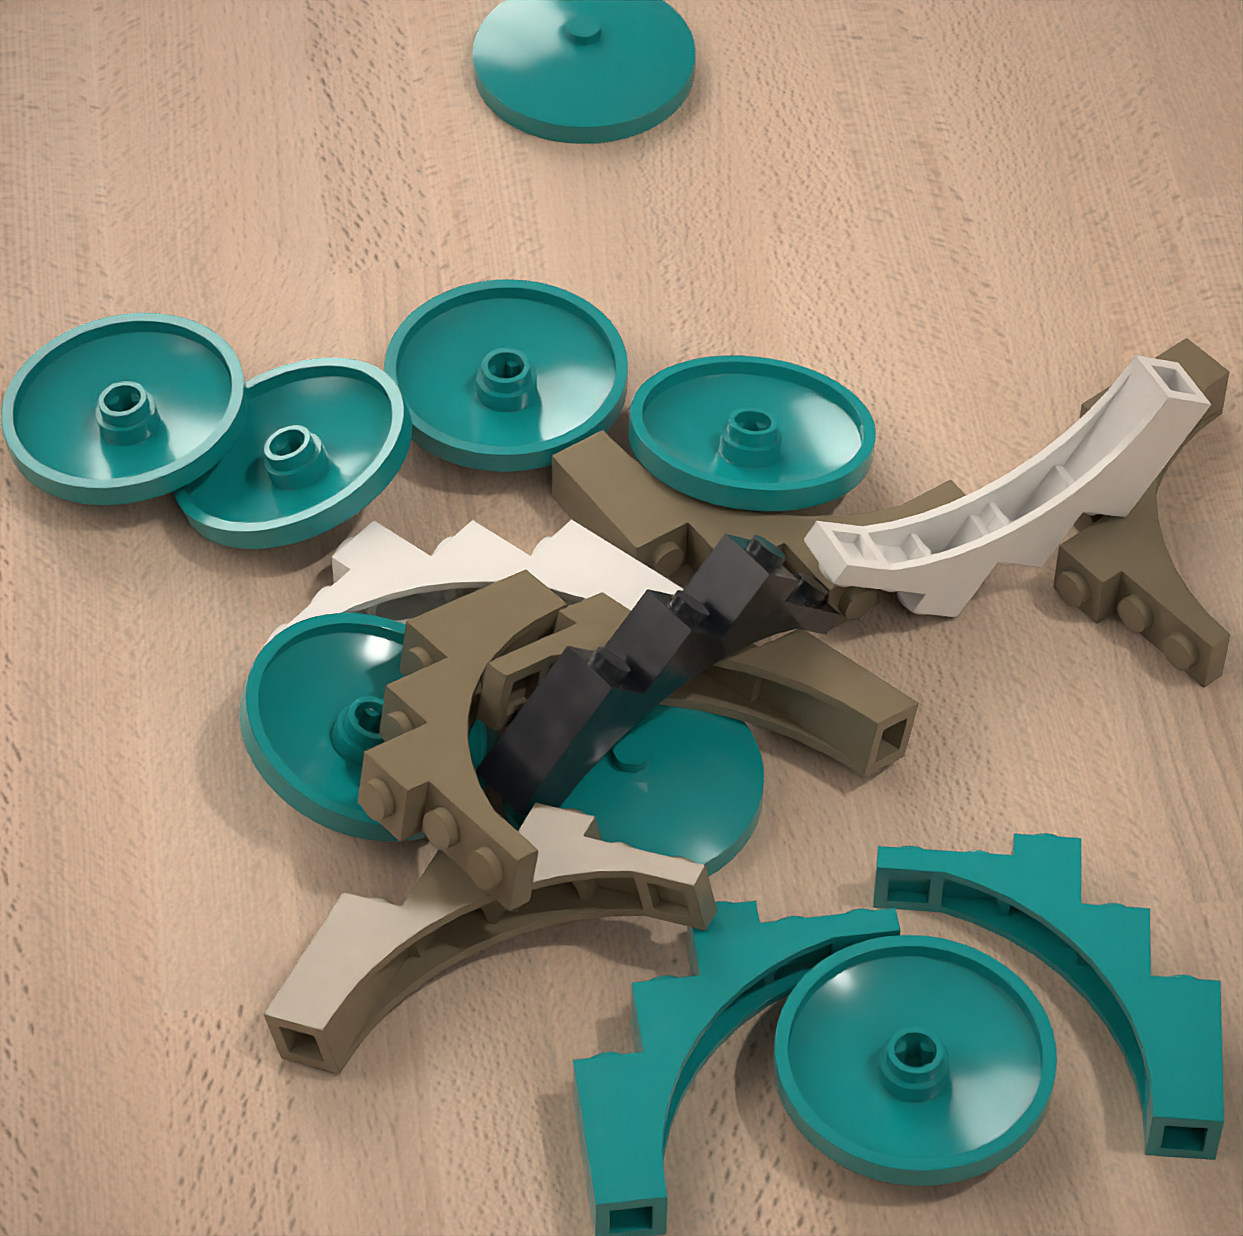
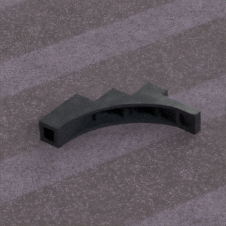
M725 533L683 591L677 590L672 595L647 589L605 647H598L594 651L567 646L475 772L519 815H528L535 803L560 808L579 782L627 731L654 707L702 671L730 654L775 634L801 629L826 635L841 614L824 600L828 591L819 581L801 570H797L793 575L782 566L786 556L774 544L759 535H754L749 540Z

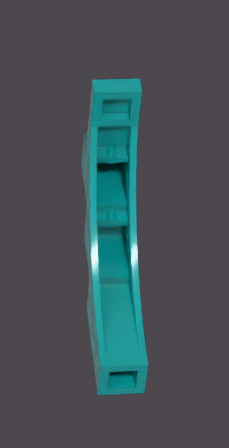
M1014 833L1011 855L991 854L982 850L967 852L931 850L911 845L901 847L878 846L873 908L941 912L974 923L1000 935L1036 956L1062 976L1089 1003L1106 1025L1121 1050L1134 1080L1142 1111L1145 1155L1216 1160L1224 1125L1221 980L1197 979L1190 975L1151 976L1150 908L1127 907L1119 903H1105L1101 905L1081 903L1082 838L1060 837L1050 833L1035 835Z
M756 900L737 903L717 901L715 902L717 912L706 931L687 926V952L692 976L676 977L663 975L649 981L631 983V1026L636 1053L603 1052L591 1058L573 1060V1100L594 1236H659L667 1234L668 1196L665 1184L664 1156L670 1130L680 1104L698 1072L714 1052L737 1029L771 1004L788 996L806 973L819 962L850 945L869 939L900 935L896 908L880 910L859 908L843 914L807 918L787 916L777 921L760 923Z

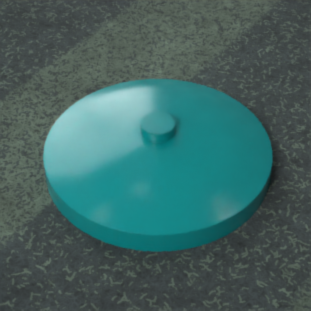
M505 0L488 14L476 33L473 44V76L476 88L485 104L499 118L516 129L542 139L563 143L598 144L613 142L639 135L654 128L672 116L681 107L688 97L694 82L695 42L682 16L664 0Z
M500 279L474 282L450 289L429 299L411 312L399 325L389 342L384 362V372L394 380L409 409L412 420L411 440L429 453L445 461L485 471H525L552 465V455L602 430L607 432L620 415L627 395V352L623 340L612 322L602 311L582 297L553 285L528 280Z
M120 314L93 320L68 330L50 340L30 356L19 368L6 390L1 409V426L14 464L20 473L39 489L55 497L81 504H129L156 498L175 491L199 478L215 466L230 450L241 433L248 412V392L242 367L236 353L219 334L196 321L170 314Z
M722 355L680 362L648 378L639 387L632 399L628 439L631 449L639 462L653 476L679 492L705 502L735 509L787 511L827 503L845 495L858 486L869 472L872 464L876 429L872 415L863 402L849 389L826 375L801 365L771 358Z
M325 357L301 360L271 369L246 381L248 412L241 433L230 450L210 470L189 484L173 491L186 519L194 530L208 540L224 546L240 549H266L285 546L312 538L336 527L357 514L389 485L401 468L410 448L412 420L409 409L394 380L387 373L367 362L349 358Z
M333 613L299 621L279 632L262 648L250 669L240 696L239 724L246 750L262 778L277 795L302 815L322 826L348 836L374 841L400 842L381 823L373 820L366 814L363 807L358 803L364 752L385 742L379 736L385 687L387 684L405 677L400 672L406 625L375 615ZM479 719L475 721L468 737L474 770L478 768L499 739V729L494 731ZM476 773L480 786L485 791L488 784ZM419 832L402 841L416 840L427 836L423 832Z
M657 705L603 755L579 782L560 808L577 809L587 815L595 816L602 841L610 843L622 842L635 849L669 857L679 856L690 859L695 863L705 865L709 877L733 860L746 845L757 826L762 810L764 793V766L761 752L752 732L744 721L699 710ZM502 799L506 820L518 831L528 815L517 814Z
M923 935L885 936L862 941L833 953L809 970L789 994L777 1022L774 1042L775 1081L781 1102L796 1128L808 1142L837 1164L860 1175L887 1183L907 1186L944 1185L964 1181L998 1167L1021 1150L1038 1130L1048 1111L1056 1077L1057 1050L1053 1029L1044 1008L1032 990L1018 975L990 955L962 943L939 937Z

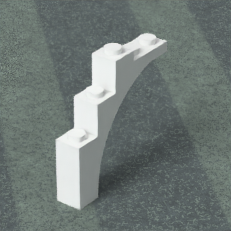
M1135 355L1109 390L1085 415L1034 457L994 482L946 505L892 522L856 526L816 521L804 538V541L818 560L821 573L833 584L841 587L856 586L882 589L887 592L897 591V597L901 604L912 613L958 617L997 563L1042 567L1082 513L1092 516L1103 514L1126 518L1211 406V403L1178 362Z
M373 520L355 537L345 539L338 546L334 555L331 556L333 584L321 588L315 594L311 603L289 623H283L276 627L263 644V647L285 628L299 621L324 614L361 613L391 619L406 625V621L525 569L565 601L568 606L603 592L629 610H632L647 589L672 595L677 590L683 591V589L572 520L553 537L548 536L542 539L533 550L531 556L473 520L454 537L450 536L441 541L433 555L429 556Z

